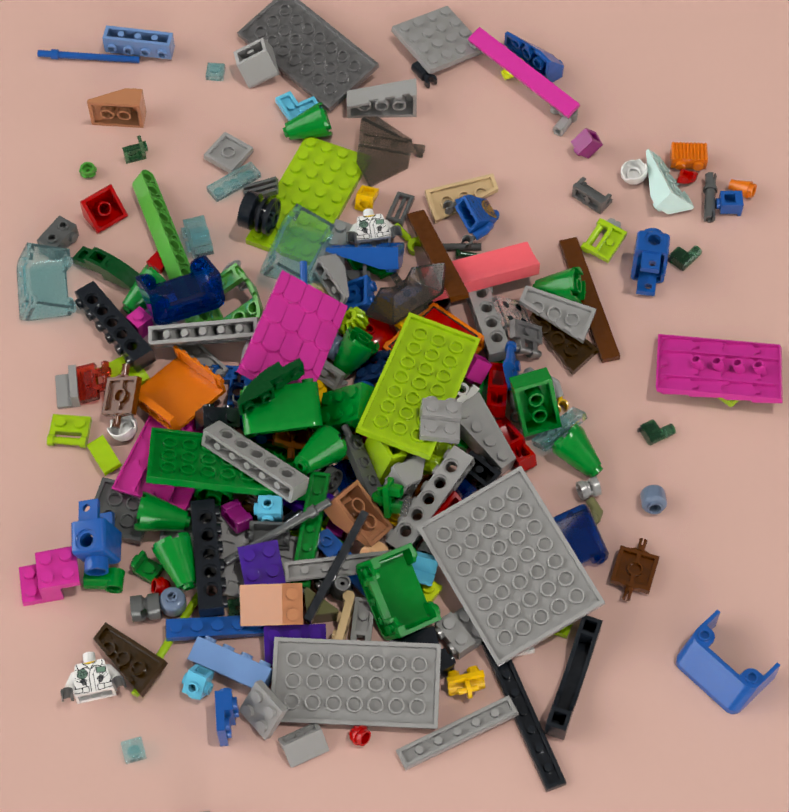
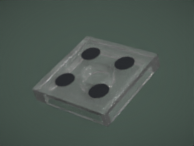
M498 295L492 298L503 329L510 330L509 321L514 318L531 323L526 308L519 304V300Z

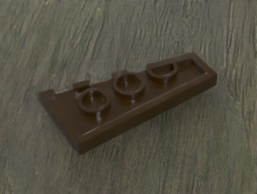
M535 313L530 315L529 320L531 323L542 326V337L572 375L598 353V348L586 338L584 343H581Z
M106 622L93 638L142 697H144L168 664L164 659Z

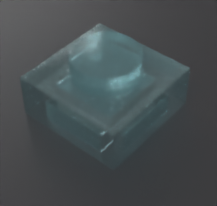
M208 63L206 80L223 81L225 64Z
M141 736L121 742L126 764L147 759Z

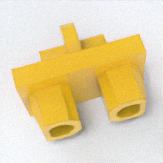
M476 665L468 667L466 669L467 673L461 675L457 670L448 671L447 688L449 696L466 694L468 699H472V692L486 688L484 671L479 670Z

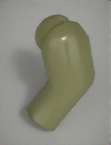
M591 497L586 501L591 510L587 519L591 525H596L601 521L603 510L596 499Z

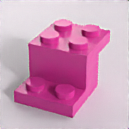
M72 546L36 552V564L19 567L23 606L63 600V588L81 585L78 559L72 553Z

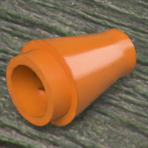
M731 179L728 189L742 191L743 197L753 198L757 185L753 184V181Z

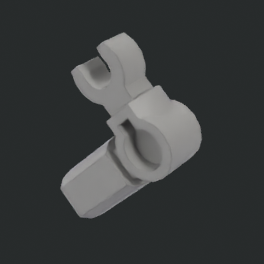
M550 107L551 113L561 115V118L553 127L554 134L561 137L566 132L571 123L577 120L578 109L568 119L554 107Z

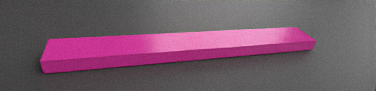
M481 27L468 38L471 44L568 119L580 107L577 101Z

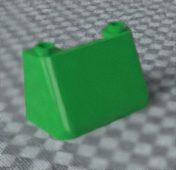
M313 378L302 379V383L286 384L281 389L274 390L275 398L269 403L262 404L252 412L242 415L244 436L255 438L258 433L263 436L265 434L295 430L305 431L307 427L314 431L322 427L318 383L313 382ZM244 386L243 390L240 391V396L247 386Z
M412 543L405 544L356 565V573L378 629L385 640L404 637L442 619L439 606L432 601H426L412 566L417 558V551L412 546Z

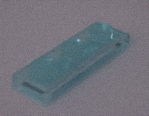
M250 161L208 185L207 191L216 202H219L243 188L244 185L259 179L261 172Z
M575 407L570 408L560 416L562 427L539 433L532 439L533 445L544 451L549 450L561 436L563 438L566 437L570 428L575 424L579 426L587 419L586 412Z

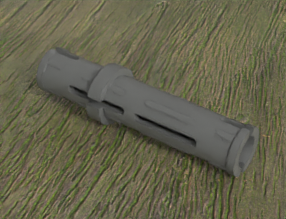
M714 172L705 174V187H703V193L705 194L704 221H707V223L715 221V197L718 188L716 186L717 175Z

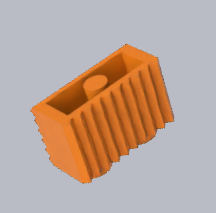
M671 143L670 168H676L677 170L694 169L696 171L706 169L708 163L707 143Z

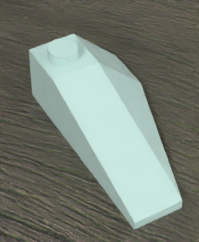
M647 149L646 159L649 188L654 208L666 214L692 210L694 208L693 203L685 191L682 192L677 187L679 183L669 174L670 170L659 155Z

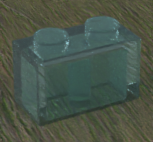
M204 215L184 219V227L181 228L183 238H187V242H185L187 253L191 252L193 259L214 254L212 240Z

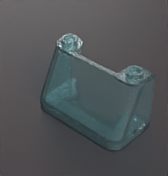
M296 204L283 219L260 269V273L266 277L277 279L281 271L284 270L300 279V261H307L308 284L311 285L315 279L312 268L323 244L326 241L330 242L332 239L334 224Z
M26 243L17 262L20 320L33 321L70 316L75 312L76 302H74L73 298L68 297L66 272L73 263V258L70 257V249Z

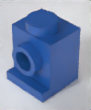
M720 191L715 205L716 209L720 210V214H737V216H741L744 206L742 191Z

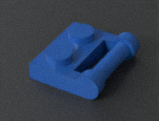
M514 341L506 343V359L503 361L508 391H512L509 378L519 375L521 371L520 361L516 360L515 356L517 344Z

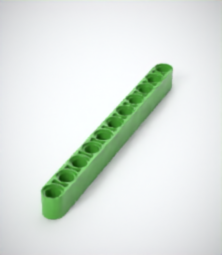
M142 170L133 181L132 186L186 323L210 321V313L157 181L150 171Z

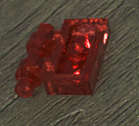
M102 361L101 368H97L95 363L76 367L79 401L84 404L100 400V392H104L105 396L107 378L112 375L109 361ZM102 376L103 383L99 384L98 377Z

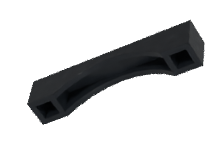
M586 615L580 621L559 689L546 721L544 733L562 740L565 739L603 620Z

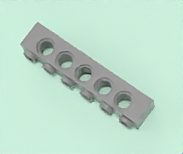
M488 287L469 292L467 302L477 331L484 335L483 349L489 362H497L506 359L505 345L508 342V330L506 326L503 327L501 311L498 312L497 299L492 296L493 288Z
M250 317L148 326V344L154 348H167L174 345L179 347L250 341L260 318Z
M218 420L203 429L202 446L280 497L292 503L306 494L309 477L222 421Z
M455 445L452 449H448L445 452L444 460L440 465L435 466L430 480H426L422 484L420 494L417 497H413L409 503L410 508L398 518V525L395 529L392 528L386 535L388 547L395 549L412 543V546L416 548L422 539L417 526L432 518L450 494L457 490L474 466V457ZM454 465L457 467L454 472L447 471L449 466ZM440 481L446 483L443 488L435 487ZM432 497L434 502L432 504H425V499ZM415 514H423V517L420 520H413V516ZM405 529L411 530V534L407 537L401 536Z

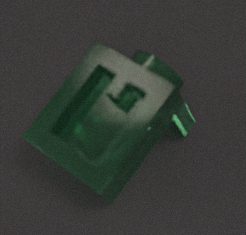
M140 135L137 136L138 144L122 147L126 164L147 159L145 152L148 151L146 141H142Z

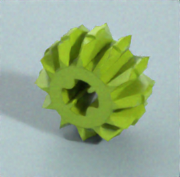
M357 306L354 308L349 307L338 331L344 335L349 326H351V329H354L356 326L366 330V326L369 324L367 314Z

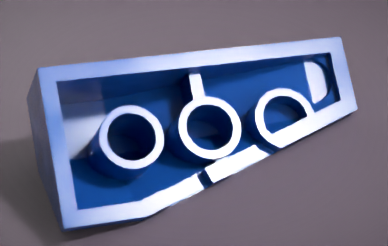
M508 31L505 33L504 45L553 83L563 77L564 65L561 60Z
M405 242L380 243L376 247H373L370 243L361 244L358 247H355L353 244L329 245L326 247V252L337 254L338 256L378 269H386V272H397V269L402 267Z

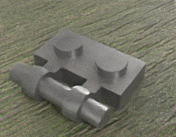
M515 318L510 320V338L516 340L517 344L515 354H525L529 358H540L542 352L538 350L537 346L543 344L542 326Z

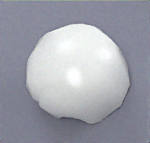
M641 159L626 161L621 167V177L628 184H640L647 177V164L643 163Z
M133 415L124 416L121 418L120 428L117 429L112 427L113 419H111L110 428H107V431L115 440L121 442L128 441L135 436L138 422Z

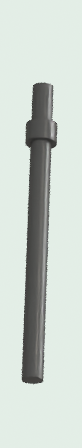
M327 498L317 505L309 506L305 512L248 545L271 541L305 520L315 518L319 515V512L332 505L330 499ZM238 550L224 558L227 565L239 559Z

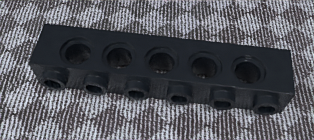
M94 281L75 291L77 298L75 303L80 310L84 309L89 321L93 320L95 322L96 329L104 333L107 342L114 345V349L119 356L123 355L126 364H130V368L133 367L136 372H139L156 361L153 349Z
M214 498L190 501L200 617L225 616L224 608H228L227 595L223 596V589H227L226 578L222 577L221 571H225L224 559H220V553H224L223 542L219 541L218 535H222L221 523H217V518L221 517L220 506L215 505ZM205 520H210L209 523H203ZM206 538H212L210 541H204ZM207 556H214L212 559H206ZM208 574H215L213 577H207ZM210 592H216V593H217V594L214 595V596H209V595H208Z

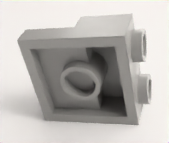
M435 396L422 398L419 440L459 444L462 402H457L454 398L437 400Z
M463 607L455 613H448L441 620L435 622L437 638L439 640L443 639L447 644L446 648L449 653L456 655L459 660L482 645L483 640Z

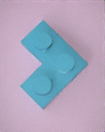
M291 91L275 98L276 104L288 121L318 103L314 96L298 103Z

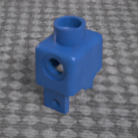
M648 228L637 233L631 270V279L638 280L636 294L655 296L656 283L664 281L669 256L670 235L663 233L657 228Z
M98 498L79 501L78 521L71 523L72 553L84 563L85 574L90 576L106 575L109 573V565L117 564L121 561L122 532L115 527L114 512L100 513V500ZM90 506V509L85 512V508Z

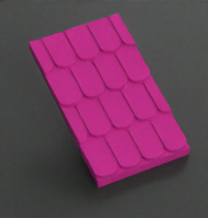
M282 270L236 372L253 380L261 372L278 361L283 367L300 358L304 364L305 375L288 384L302 383V379L313 378V382H317L348 306Z
M658 334L656 390L662 394L689 395V397L752 401V403H783L781 345Z
M149 415L112 486V490L140 499L143 497V491L148 492L187 511L191 504L190 501L194 498L196 489L146 483L152 427L167 429ZM195 418L180 430L203 433V431H196Z

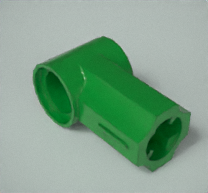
M112 567L109 568V573L103 576H90L84 573V589H105L110 593H121L123 591L125 571L121 568Z

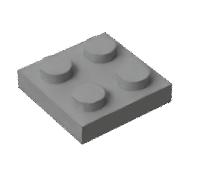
M224 132L205 152L204 159L233 175L253 153V147Z
M262 680L255 682L239 711L266 740L271 738L288 709Z

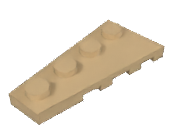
M492 173L425 190V196L434 223L436 224L458 213L454 207L452 214H445L443 204L446 200L455 202V199L468 194L485 199L497 193L498 186Z

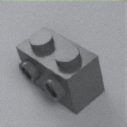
M59 215L37 239L39 250L58 260L61 255L66 253L67 248L78 239L77 225Z

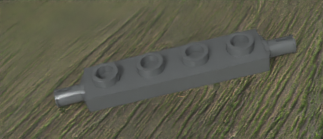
M345 424L341 428L345 436L343 439L347 445L348 459L357 480L372 498V494L377 491L378 487L382 486L361 436L352 434L349 425ZM376 503V505L384 514L383 506H379L378 503Z

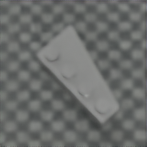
M416 78L347 91V118L417 117Z
M477 392L462 403L460 438L475 454H481L489 465L496 466L502 472L501 475H503L513 467L516 456L480 392Z

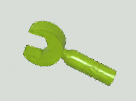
M401 226V237L408 242L407 250L409 254L415 256L413 248L415 246H422L417 237L411 238V235Z

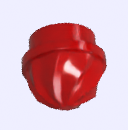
M164 577L154 578L151 583V593H159L161 595L165 589L171 587L170 582Z
M355 725L349 731V736L353 744L364 746L370 740L371 732L364 725Z

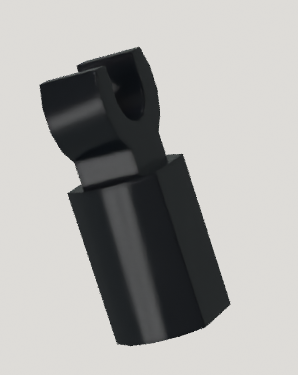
M418 61L412 64L411 70L424 81L426 88H430L429 81L437 84V77L429 74Z

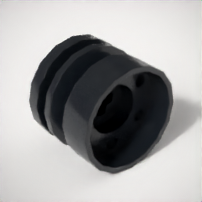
M253 190L247 191L239 207L237 216L238 226L248 230H252L255 227L256 232H262L264 235L269 236L277 225L281 211V201L277 198L272 199L271 196L263 198L262 193Z

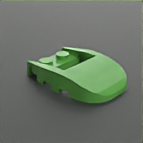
M234 263L201 287V290L206 293L207 298L204 301L209 309L211 321L250 317L260 318L264 309L257 288L237 263ZM244 281L252 295V299L226 317H223L216 300Z

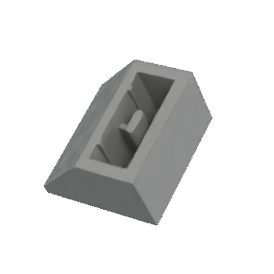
M263 37L233 52L237 67L250 89L280 74L273 47Z
M412 456L406 462H398L391 467V472L385 478L383 486L387 484L388 477H393L394 483L404 485L403 496L401 498L396 497V500L404 502L410 500L422 479L425 459L419 456Z

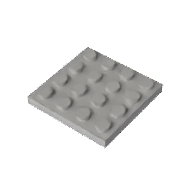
M448 6L392 26V33L429 74L483 54L482 51L468 41V38L473 33Z

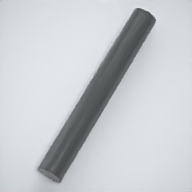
M442 243L446 251H456L457 248L459 251L481 250V243H472L469 249H465L467 243Z

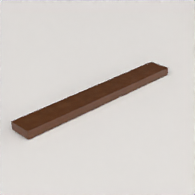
M425 210L408 213L407 219L451 303L469 298V292Z
M573 237L559 240V246L567 268L578 266L583 271L584 275H581L582 281L585 280L586 294L585 299L581 300V304L596 309L589 329L595 346L598 348L600 360L602 363L619 360V350L578 239Z

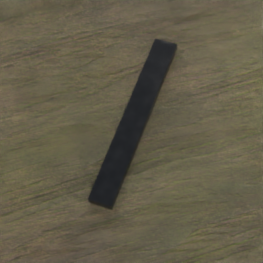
M482 642L483 650L504 697L509 695L519 712V715L514 717V720L545 791L549 792L565 786L566 780L512 659L498 667L485 643Z

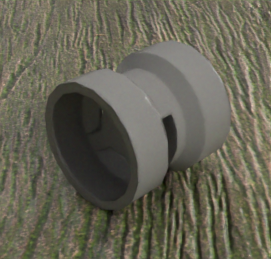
M596 476L589 478L588 481L581 480L576 482L577 493L582 501L589 499V496L593 495L596 497L602 493Z

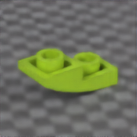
M103 435L87 444L88 449L105 476L122 466Z

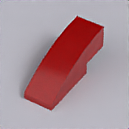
M490 362L492 367L489 370L486 405L493 417L505 418L507 383L503 363Z
M506 417L496 420L516 456L513 464L515 468L522 466L523 470L527 471L537 466L536 455L525 443L524 436Z

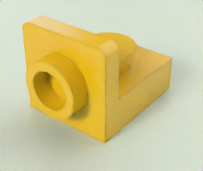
M362 185L356 193L355 210L362 212L365 209L373 210L374 201L379 195V188Z

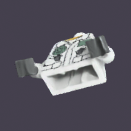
M365 209L363 216L357 217V223L352 225L349 232H346V243L354 241L357 247L358 245L368 243L372 244L373 247L380 243H391V236L392 238H395L397 235L402 236L401 226H394L388 220H385L382 214H374L372 209Z
M86 652L82 655L84 663L75 665L74 672L70 674L65 687L61 689L60 693L62 702L66 698H71V701H74L75 696L77 704L116 696L119 686H124V688L127 686L124 677L111 664H105L104 659L96 660L94 652Z

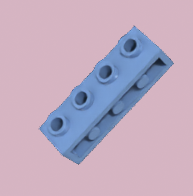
M106 25L102 37L105 52L172 60L175 49L173 33Z
M205 636V638L197 637L187 658L188 660L251 689L255 682L262 680L269 687L272 681L270 663L260 660L258 663L252 660L253 656L242 652L241 655L235 653V648L227 644H223V646L217 645V640L209 636Z

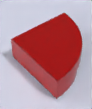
M681 169L677 183L688 184L695 182L698 173Z
M157 250L146 263L149 267L162 274L164 265Z

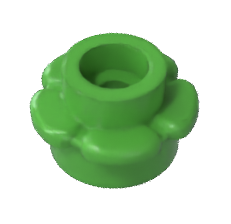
M84 162L79 169V173H81L83 178H92L96 175L95 172H97V168L91 162Z

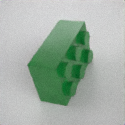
M547 367L509 378L519 425L524 437L562 427L553 381Z
M359 382L323 393L321 406L323 426L327 425L335 428L340 433L338 435L344 434L341 426L345 424L349 425L351 432L356 431L375 387Z

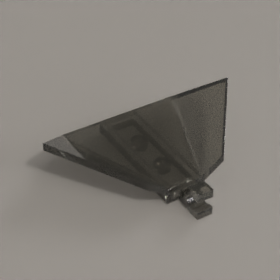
M378 116L363 117L361 119L356 162L370 187L408 169L411 153L415 157H423L425 145L413 144L411 138Z
M445 263L412 267L403 281L397 272L391 274L390 277L393 279L395 286L379 289L374 301L366 312V316L390 325H396L405 319L409 312L418 315L429 308L427 304L444 292Z

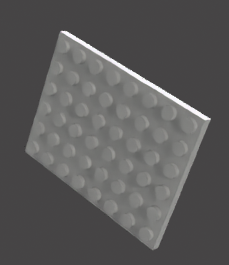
M522 466L417 526L422 538L498 667L605 604L602 596Z

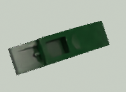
M83 246L72 258L75 264L102 274L104 280L129 290L139 276V273L129 265L97 247L90 249Z
M298 358L283 367L278 361L254 378L237 401L239 414L250 413L258 406L269 403L275 398L274 390L281 389L291 381L298 380L305 375L304 364L301 359Z

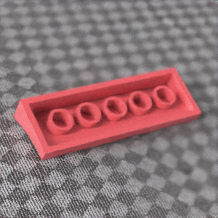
M528 241L452 261L468 292L538 275L540 270V263L533 254ZM433 267L423 268L422 274L433 302L447 299L448 296Z

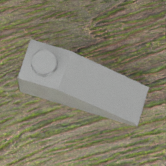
M337 254L318 257L312 268L313 272L332 298L346 304L349 298L344 264Z

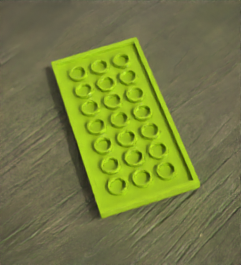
M304 138L278 183V194L271 196L272 199L277 198L281 201V211L274 231L267 236L262 232H256L254 227L246 238V244L299 263L300 261H307V266H310L335 220L339 219L367 169L371 157L318 138Z
M409 312L358 423L356 433L430 461L437 442L419 440L422 398L435 396L437 400L456 399L479 345L480 338Z

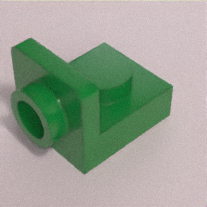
M143 550L139 555H135L131 561L133 574L150 584L154 578H158L164 571L163 566L148 558Z

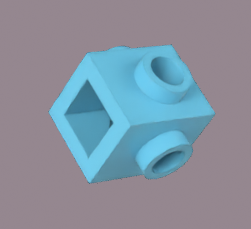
M258 495V503H254V515H257L258 521L282 522L283 498L272 495Z
M196 663L185 673L182 679V684H184L182 692L190 698L198 700L209 695L214 686L212 680L215 671Z

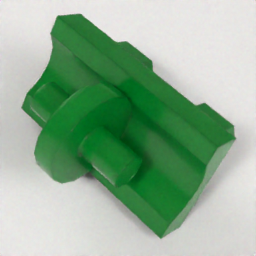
M388 477L387 484L383 487H378L377 491L372 494V500L378 503L379 506H383L384 518H390L393 513H403L405 502L396 500V497L401 498L403 496L404 485L396 484L393 477Z

